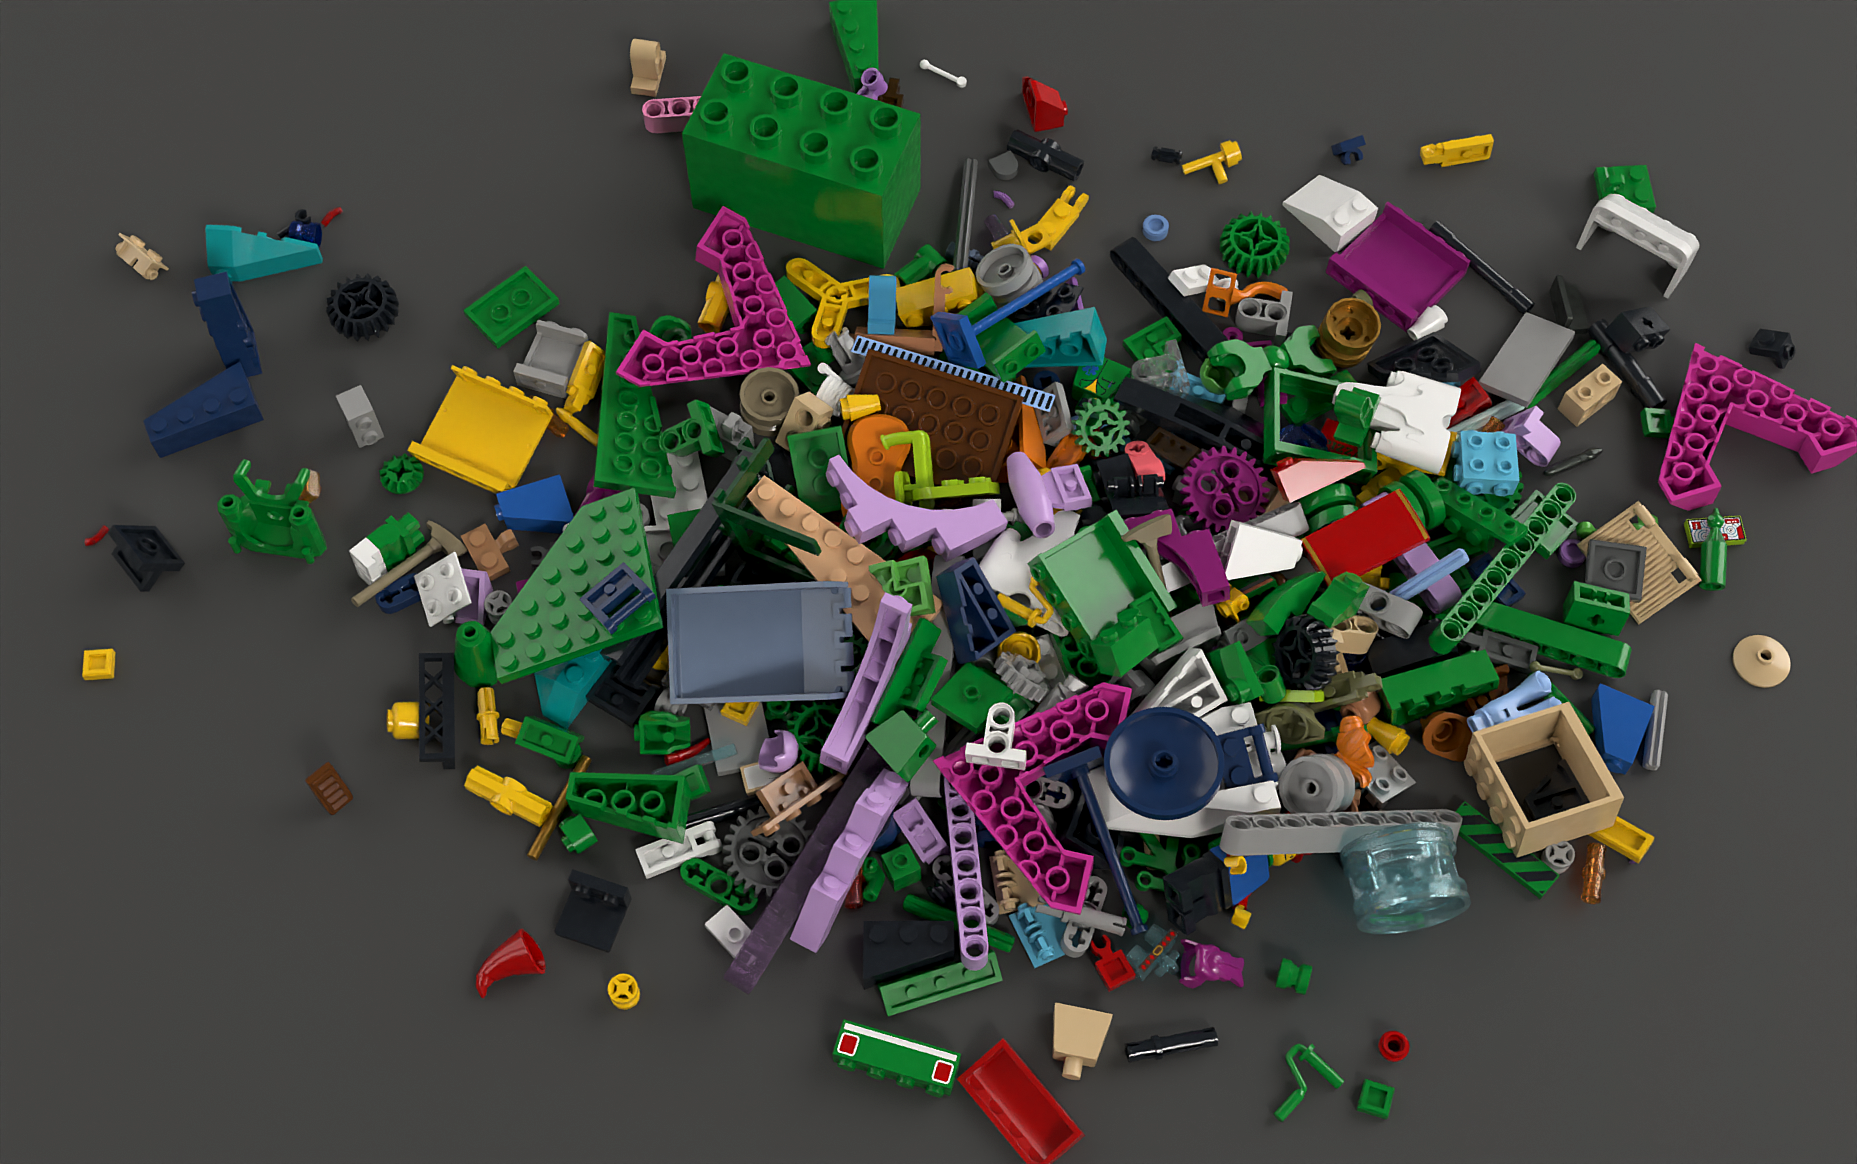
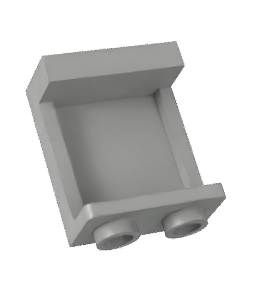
M537 320V334L523 364L517 363L513 371L517 386L567 399L569 396L566 393L567 385L584 342L588 341V336L578 328L570 329L559 326L552 321Z

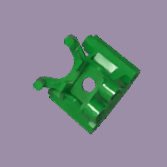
M246 459L241 460L233 475V481L245 495L239 498L234 494H228L221 497L217 502L218 512L232 536L228 539V542L233 552L238 554L242 551L241 547H244L254 552L305 558L307 564H313L315 561L314 557L321 556L327 549L316 518L311 508H309V502L298 499L311 475L310 470L301 468L294 483H287L283 495L268 494L271 481L257 479L254 486L246 476L251 468V462Z

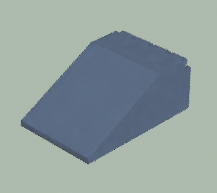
M816 581L666 589L670 704L847 698L854 683V671H845V666L854 665L853 642L844 643V637H853L852 613L843 614V608H852L851 588H848V582Z

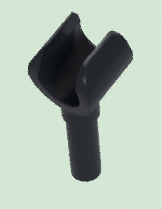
M305 209L298 210L295 213L296 221L277 233L280 239L298 228L308 230L311 227V217H307Z

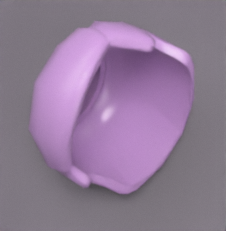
M775 730L778 736L764 740L759 753L758 763L759 768L762 770L782 774L788 771L796 762L799 745L793 733L785 730Z

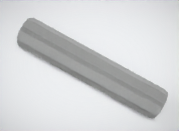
M1654 690L1650 698V704L1655 707L1647 725L1642 763L1644 769L1652 771L1657 770L1660 766L1668 701L1667 692Z

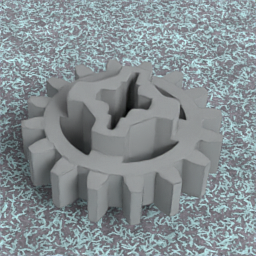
M1007 651L1006 653L1002 652L995 661L996 673L1002 676L1001 679L1007 684V687L1013 690L1014 694L1017 693L1031 701L1034 699L1040 703L1053 689L1050 685V680L1045 678L1046 675L1040 670V665L1033 660L1026 659L1016 653L1013 655Z

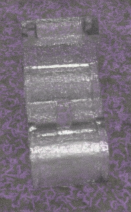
M1176 339L1165 342L1164 355L1141 359L1133 364L1131 370L1132 379L1167 389L1174 388V391L1189 395L1190 383ZM1165 370H1171L1173 373L1165 372ZM1144 375L1147 376V378H1141L1139 376Z

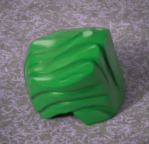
M670 315L661 316L656 319L650 330L651 334L665 342L675 340L680 342L692 339L691 326L685 320Z

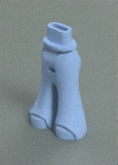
M1538 670L1528 676L1509 693L1490 701L1482 708L1476 710L1473 716L1467 718V723L1473 733L1562 703L1553 696L1530 708L1517 710L1518 707L1539 700L1552 692L1550 679Z

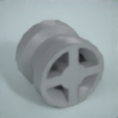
M497 590L491 592L485 598V610L489 620L494 624L498 623L512 603L508 593Z
M667 688L659 696L654 711H668L676 716H683L688 704H670V689Z
M1561 841L1558 844L1547 846L1542 852L1541 861L1558 874H1561L1574 861L1575 851L1567 841Z

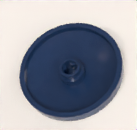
M1153 707L1130 715L1112 732L1104 753V773L1108 786L1114 796L1127 809L1149 819L1176 820L1195 814L1208 805L1217 794L1224 774V752L1216 733L1201 718L1188 711L1173 707Z

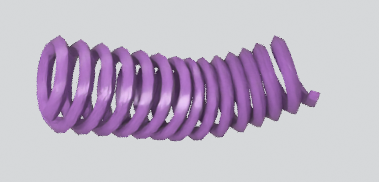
M993 191L994 198L1001 199L1009 209L1012 208V205L1014 206V202L1008 195L1000 191Z

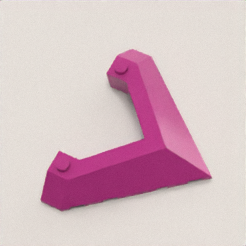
M722 206L698 243L695 261L719 274L735 327L730 328L729 331L716 334L711 332L693 336V339L680 342L678 340L665 342L643 330L617 369L616 375L638 387L744 375L766 367L785 370L811 366L809 358L805 355L800 344L801 340L787 315V309L772 275L766 268L759 246L754 241L750 232V226L745 217Z
M1695 343L1658 483L1669 503L1676 507L1690 511L1713 504L1722 486L1709 463L1725 424L1797 451L1811 474L1829 469L1857 453V420L1848 415L1844 418L1830 411L1831 407L1812 398L1810 400L1804 399L1794 394V389L1754 370L1750 371L1722 355L1719 357L1704 351L1705 347Z
M1103 682L1081 695H1074L1044 712H1037L1016 722L1012 749L1026 750L1025 770L967 763L965 757L966 745L948 756H941L933 760V763L1051 909L1081 915L1093 869L1094 856L1064 850L1024 787L1045 775L1043 767L1083 752L1088 748L1099 746L1105 749L1112 732L1127 718L1132 688ZM984 738L978 739L972 743L983 745ZM995 743L989 749L994 753H1000L1005 749V746L1001 743Z

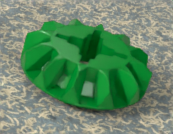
M405 453L402 456L393 455L392 459L388 462L384 461L382 470H379L380 481L383 487L395 494H405L415 490L421 484L424 476L422 464L415 456L411 457ZM402 466H404L407 473H403L399 481L395 472H399Z

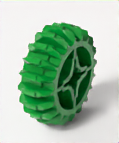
M1250 211L1246 217L1240 213L1237 219L1232 218L1229 224L1225 225L1220 235L1219 250L1222 253L1223 261L1228 262L1229 269L1236 267L1237 275L1242 271L1246 272L1247 278L1251 273L1259 278L1262 272L1267 276L1271 274L1272 270L1277 272L1280 265L1285 263L1290 250V239L1286 235V228H1280V220L1273 222L1272 215L1265 218L1262 212L1258 216H1254ZM1254 240L1256 241L1255 249H1253Z
M812 700L811 708L802 704V713L796 711L792 713L793 720H788L786 723L787 729H789L787 731L795 735L799 745L797 764L803 761L805 765L807 764V769L810 773L815 768H818V773L821 776L824 773V769L828 768L829 772L834 774V769L820 763L821 754H816L809 750L816 749L821 752L824 740L820 739L819 728H821L823 735H826L827 740L834 724H828L825 720L836 722L842 708L839 709V702L837 700L831 706L828 705L827 700H823L822 705H817V702ZM815 723L811 730L806 731L805 735H801L809 724Z

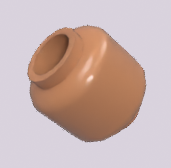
M1367 692L1368 698L1341 706L1339 711L1342 718L1359 716L1363 723L1367 724L1381 708V701L1377 692Z

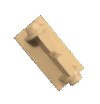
M119 233V236L124 241L117 244L115 248L117 255L131 266L136 262L133 268L145 279L154 280L158 276L157 271L160 267L165 270L169 269L161 262L163 258L151 249L147 251L144 248L145 242L135 235L128 237Z

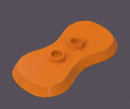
M869 414L855 420L848 431L847 447L852 461V472L871 488L888 498L896 500L894 474L896 471H901L911 444L895 445L886 450L880 436L882 434L906 432L909 429L902 420L886 414ZM841 502V510L844 517L848 510L845 509Z

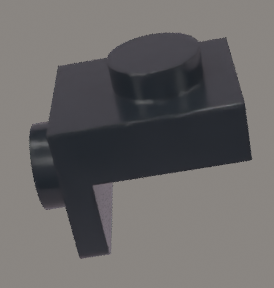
M1760 328L1748 346L1752 355L1775 358L1780 369H1784L1789 360H1792L1795 355V345L1792 343L1791 335L1788 332Z

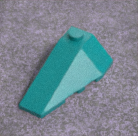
M206 225L205 228L208 268L212 275L227 272L231 281L241 282L320 264L323 261L318 245L287 237L282 238L281 241L267 237V233L259 231L257 236L242 233V228L236 226Z

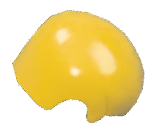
M1016 631L998 645L997 657L1002 652L1006 653L1009 651L1013 655L1015 653L1022 655L1024 658L1033 660L1037 664L1041 659L1040 644L1035 637L1024 631Z

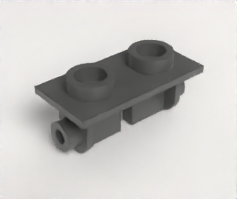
M1247 617L1223 632L1224 635L1219 638L1217 646L1222 648L1240 641L1246 652L1273 635L1260 636L1246 623Z

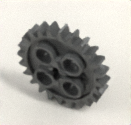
M759 806L757 815L748 810L747 820L738 816V826L730 825L729 832L732 835H725L724 842L728 845L723 846L722 853L729 856L724 858L723 865H732L727 871V876L737 875L734 885L736 886L743 882L745 884L744 893L753 888L755 890L754 897L756 898L761 892H764L766 901H769L772 893H775L777 898L781 900L783 891L793 896L794 886L802 890L804 886L803 880L810 881L812 874L809 871H814L817 865L811 861L818 857V852L812 850L816 848L817 840H808L812 836L813 830L804 831L806 821L803 820L797 823L795 822L796 817L788 822L785 819L780 821L778 824L781 828L772 833V837L765 838L760 834L753 837L750 831L771 818L768 813H765L763 807ZM751 838L754 842H749L748 839ZM791 844L797 848V852L788 853L784 850L783 846ZM770 850L775 851V853H772L770 856L765 854ZM746 852L754 853L757 860L748 861L743 857V854ZM777 868L781 871L782 875L779 877L771 876L768 873V869Z

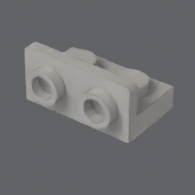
M1054 382L1042 390L1043 392L1056 395L1050 412L1034 408L1038 419L1043 443L1057 447L1062 438L1070 434L1074 427L1071 423L1072 419L1063 385Z

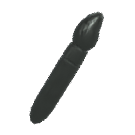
M1589 448L1584 453L1574 455L1547 467L1543 474L1545 476L1557 475L1587 461L1596 459L1603 450L1602 448Z

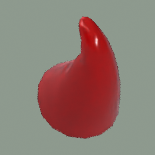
M519 929L503 942L484 961L476 975L475 987L480 997L485 998L488 987L494 981L512 975L544 974L546 965L540 947L523 929Z

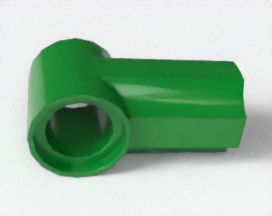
M930 244L921 247L915 254L914 259L897 271L894 276L899 279L900 287L926 280L929 277H935L937 268L942 264H948V261Z
M1252 654L1247 655L1265 693L1261 695V699L1270 704L1281 701L1286 696V688L1279 669L1274 665L1264 664Z

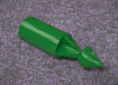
M1714 508L1712 514L1707 518V525L1710 531L1705 541L1701 544L1700 559L1701 581L1699 582V587L1709 591H1719L1726 587L1727 544L1720 531V528L1724 525V519L1720 515L1718 508Z

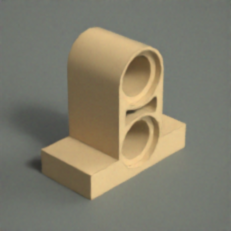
M633 39L630 49L633 80L630 87L631 93L656 97L666 60V53L661 51L659 42Z
M1357 615L1329 628L1334 630L1332 638L1338 640L1335 645L1336 650L1340 653L1350 654L1367 653L1379 630L1377 623L1373 619Z

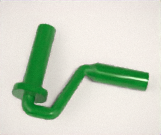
M1312 1043L1308 1047L1303 1044H1295L1285 1055L1286 1062L1300 1088L1294 1090L1273 1113L1280 1122H1283L1304 1099L1307 1091L1306 1083L1292 1059L1298 1051L1302 1053L1298 1060L1301 1062L1305 1059L1336 1090L1345 1081L1313 1051L1315 1046Z

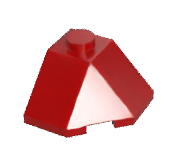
M1028 76L1022 77L1021 93L1034 132L1063 127L1064 116L1068 115L1066 101H1061L1059 92Z

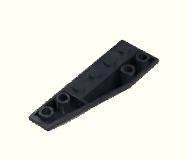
M1129 377L1124 378L1113 401L1118 402L1125 408L1200 449L1204 448L1208 451L1214 447L1218 453L1219 449L1225 446L1227 453H1229L1230 450L1236 447L1237 456L1247 452L1246 461L1249 462L1251 459H1256L1253 465L1255 469L1262 467L1264 470L1267 465L1264 463V424L1231 406Z

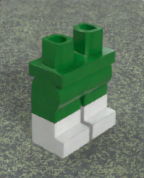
M409 512L398 521L391 515L385 520L386 524L378 527L349 550L358 575L368 585H371L416 553L415 548L425 541L423 534L418 530L420 528L419 522Z

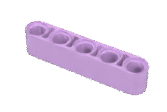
M1383 492L1361 504L1360 508L1388 495V493ZM1427 543L1393 559L1408 580L1439 561ZM1450 574L1418 593L1427 607L1437 615L1454 606L1462 597L1460 588Z

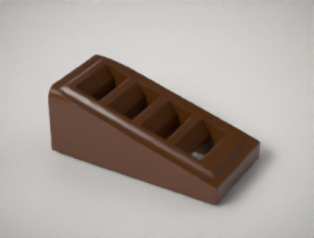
M329 761L305 780L317 801L330 815L337 813L353 799L352 793Z

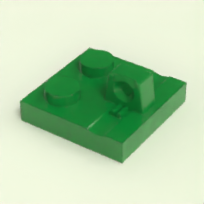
M1647 165L1595 168L1594 178L1599 201L1609 194H1619L1632 203L1654 213L1656 204Z

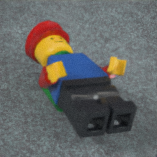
M1286 810V811H1284L1283 814H1291V813H1290L1288 810ZM1220 836L1208 844L1209 851L1203 854V858L1196 859L1163 877L1165 898L1168 899L1166 900L1168 920L1188 936L1196 931L1197 922L1207 916L1218 914L1222 907L1228 909L1232 906L1234 914L1231 918V923L1245 929L1252 914L1246 911L1248 898L1253 891L1268 880L1269 867L1272 865L1281 866L1289 860L1299 863L1304 855H1311L1313 853L1234 856L1220 849L1219 845L1222 837Z

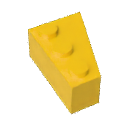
M970 267L941 275V285L944 287L950 286L953 289L952 293L945 294L946 313H959L985 293ZM935 277L896 288L898 316L907 328L933 325L930 316L934 313Z

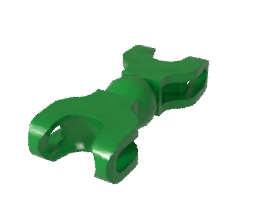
M1315 325L1298 327L1280 347L1269 345L1263 349L1262 347L1254 348L1244 341L1233 339L1216 344L1207 353L1213 366H1225L1234 375L1228 386L1223 389L1228 400L1248 397L1253 389L1264 378L1268 377L1274 367L1311 374L1325 379L1330 378L1337 371L1331 359H1320L1310 350V346L1315 342L1316 338L1321 336Z

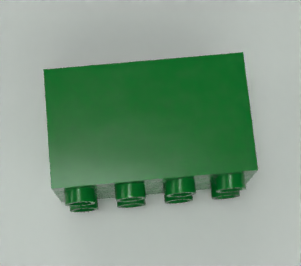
M723 53L682 132L694 209L717 215L722 206L745 217L751 227L882 269L885 268L921 189L920 113Z

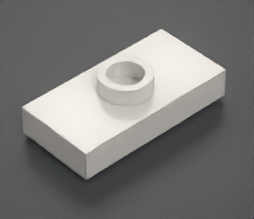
M728 905L705 923L708 931L743 969L748 967L767 950L761 940Z

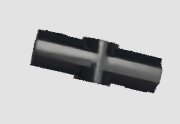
M1017 129L1013 131L1007 144L1008 151L1011 150L1012 153L1029 160L1030 164L1040 172L1051 170L1074 181L1078 179L1084 167V160L1061 150L1060 145L1049 138H1044L1041 141Z

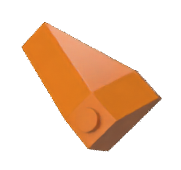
M1021 375L1016 378L1014 383L1027 386L1024 376ZM1022 404L997 483H1009L1006 462L1007 458L1015 452L1025 453L1036 469L1046 467V450L1034 407Z

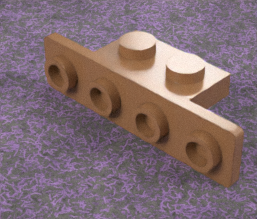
M804 762L796 764L755 792L771 818L750 831L754 837L763 833L766 837L781 828L778 824L780 821L785 819L788 822L802 813L799 809L805 804L807 807H810L822 799L820 793L825 790L829 793L843 784L841 779L846 775L841 772L834 773L817 785Z

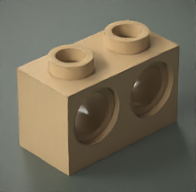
M1602 364L1564 394L1558 410L1578 427L1615 397L1622 381Z
M811 392L795 397L775 442L790 452L787 435L830 427L832 422L830 418L834 409Z

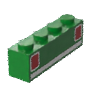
M843 1019L833 1051V1062L838 1063L837 1066L847 1071H855V1068L866 1071V1074L871 1078L884 1080V1077L896 1080V1084L901 1087L913 1089L914 1086L926 1089L925 1092L929 1095L943 1097V1094L951 1096L961 1062V1053Z

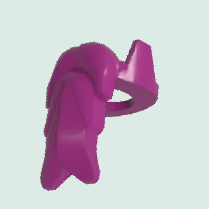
M1181 939L1184 952L1181 960L1182 979L1179 982L1185 987L1193 989L1200 986L1206 980L1231 981L1240 988L1244 986L1242 976L1244 959L1242 957H1232L1230 953L1220 951L1213 944L1204 945L1191 940ZM1196 955L1194 970L1196 975L1191 976L1189 965L1191 959Z

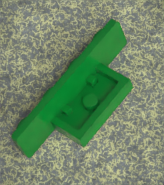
M1439 477L1433 482L1442 496L1446 509L1444 527L1467 540L1471 545L1487 553L1494 548L1495 538L1512 546L1528 533L1527 526L1445 477Z
M919 618L871 717V722L878 726L899 711L904 710V708L923 713L948 663V660L942 656L931 653L941 634V629L925 618Z

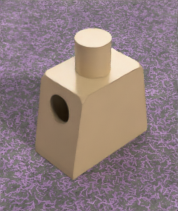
M1055 1003L1053 1013V1059L1065 1061L1062 1073L1064 1078L1080 1080L1083 1065L1095 1067L1113 1014Z

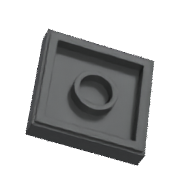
M1590 539L1588 541L1584 583L1628 593L1630 602L1640 603L1642 600L1647 547Z

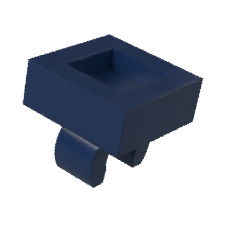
M1363 135L1332 145L1331 148L1333 155L1342 153L1341 161L1344 165L1351 163L1350 153L1354 154L1356 161L1363 159V153L1357 147L1366 145Z

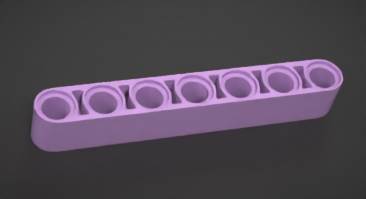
M944 778V798L961 961L967 969L977 971L982 969L988 961V937L974 812L957 791L951 788L949 781ZM963 810L967 814L959 817L954 815L953 812ZM966 837L970 841L966 844H960L956 839ZM963 864H968L972 866L973 869L968 872H963L959 869V867ZM965 892H972L976 897L966 900L961 895ZM968 920H975L979 923V926L968 928L964 923ZM977 948L981 950L982 954L978 957H972L968 955L967 951Z

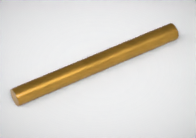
M582 755L573 772H586L592 760ZM568 781L527 854L529 858L535 861L538 860L568 805L565 799Z

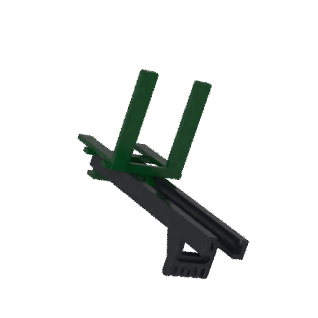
M748 437L742 438L735 448L739 456L654 575L663 628L601 650L600 654L604 660L608 662L613 660L620 666L615 673L619 682L638 689L668 646L666 589L709 587L735 548L741 559L746 562L749 561L756 566L796 582H816L809 571L759 552L765 544L762 541L764 535L816 556H819L822 552L817 540L758 517L759 513L747 499V495L764 475L773 481L772 477H769V472L765 470V463L774 451L770 439L764 437L758 447L754 449ZM787 484L784 489L794 497H797L794 487ZM748 529L754 531L750 538L747 534Z

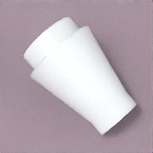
M1437 305L1427 307L1407 332L1415 341L1432 332L1443 329L1445 323L1448 322V318Z

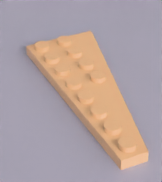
M764 475L747 495L748 501L763 519L817 540L822 550L819 556L789 544H784L796 555L799 562L807 568L815 581L848 582V588H851L852 608H843L844 614L852 613L853 626L869 642L878 615L880 601L885 592L876 577L870 573L868 566L885 562V560L863 544H858L853 537H850L846 532ZM933 595L936 613L910 616L909 622L912 623L911 634L919 618H925L929 622L934 620L943 608L942 600Z

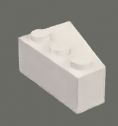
M1189 647L1131 715L1153 707H1173L1200 717L1228 699L1202 649Z

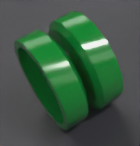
M1413 470L1400 477L1399 481H1393L1381 487L1377 495L1383 492L1389 494L1400 488L1426 530L1438 526L1446 518V509L1442 496L1431 479L1421 471Z
M1346 484L1327 485L1302 497L1298 501L1302 506L1309 526V530L1303 533L1305 537L1359 510L1357 506H1354L1356 500L1349 485Z

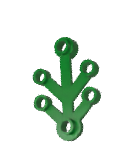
M1138 832L1153 856L1137 852L1129 846L1124 847L1120 852L1119 860L1121 865L1125 867L1137 864L1163 871L1166 875H1169L1178 870L1175 866L1179 837L1167 836L1164 850L1154 834ZM1187 844L1181 851V858L1184 861L1183 866L1200 857V849L1195 844ZM1186 850L1193 851L1195 857H1189ZM1123 853H1129L1132 860H1126ZM1142 871L1134 880L1135 887L1140 891H1147L1151 888L1165 892L1163 879L1153 877L1150 872ZM1140 877L1146 878L1148 885L1142 884Z

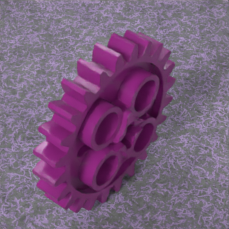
M1222 446L1218 453L1212 447L1208 450V454L1203 451L1198 455L1199 459H1192L1190 461L1192 467L1188 466L1184 469L1185 474L1188 476L1183 477L1180 482L1187 487L1182 488L1179 493L1187 495V498L1181 504L1190 505L1191 508L1186 512V515L1193 513L1196 515L1193 521L1194 524L1200 520L1204 522L1202 530L1212 526V534L1215 535L1220 529H1222V532L1228 530L1231 520L1244 523L1258 517L1257 515L1265 513L1264 508L1260 505H1266L1269 502L1267 498L1262 496L1270 491L1269 488L1262 487V484L1268 478L1259 477L1258 474L1263 468L1255 469L1253 467L1256 461L1255 458L1249 462L1245 460L1247 452L1237 456L1236 447L1230 450L1229 453H1227L1225 446ZM1224 467L1232 470L1233 478H1229L1224 474ZM1201 480L1207 481L1210 484V492L1202 488ZM1226 488L1228 490V493L1223 494L1221 492V489ZM1239 490L1247 494V502H1244L1239 498ZM1216 504H1220L1225 508V515H1221L1216 511Z

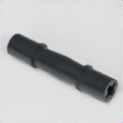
M1605 319L1595 322L1587 332L1596 343L1600 344L1601 353L1604 356L1607 355L1617 372L1631 387V393L1635 394L1644 408L1661 409L1667 403V400L1653 383V379L1647 377L1631 353L1624 354L1607 334L1605 329L1609 324Z

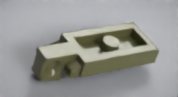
M1349 671L1331 677L1332 683L1327 684L1324 689H1321L1324 691L1323 702L1303 703L1311 707L1314 713L1362 701V699L1368 698L1367 692L1383 688L1382 680L1376 673L1364 675V672Z

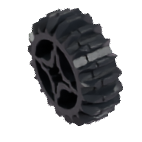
M368 273L364 278L356 274L353 280L346 276V283L337 282L338 290H331V297L327 298L328 307H326V313L330 324L335 327L339 334H344V337L347 339L353 336L357 342L361 337H365L369 341L371 335L379 338L380 331L388 332V325H395L394 317H397L399 313V301L395 290L390 287L386 280L382 281L378 275L372 279ZM377 298L382 300L380 307L376 305ZM345 308L349 309L350 314L348 317L343 315Z
M1307 614L1286 619L1280 632L1275 635L1277 641L1272 643V646L1275 648V653L1272 654L1276 660L1274 666L1279 669L1284 685L1290 686L1291 690H1321L1327 684L1332 683V676L1337 675L1334 667L1340 664L1336 659V655L1340 653L1336 650L1335 646L1338 640L1332 638L1334 630L1329 629L1322 620L1318 621L1313 616H1308Z

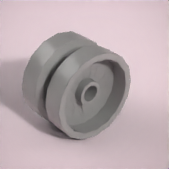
M1017 244L1002 245L990 251L980 261L975 273L980 287L984 292L992 296L997 309H1000L1043 282L1042 275L1037 266L1033 264L1028 251L1023 246Z
M1319 753L1292 760L1283 769L1279 780V795L1284 807L1291 814L1344 812L1351 805L1355 794V779L1350 767L1341 758L1333 754Z

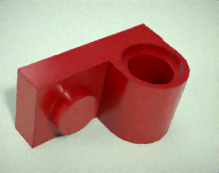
M1472 377L1459 387L1461 388L1457 410L1455 415L1451 416L1447 429L1457 425L1468 416L1473 417L1491 407V398L1475 377Z

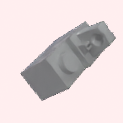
M710 406L725 454L722 456L733 461L734 457L738 454L735 448L743 437H748L754 447L753 428L751 425L743 422L741 416L733 412L727 416ZM701 427L699 428V430H698V432H697V437H698V436L700 435V433H701Z

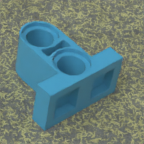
M870 275L867 334L894 335L896 324V276Z

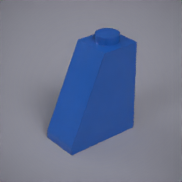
M560 474L496 494L499 504L494 505L498 520H504L508 530L562 534L564 525L570 523L574 518Z
M1600 683L1591 698L1596 749L1609 771L1626 774L1634 762L1655 706Z

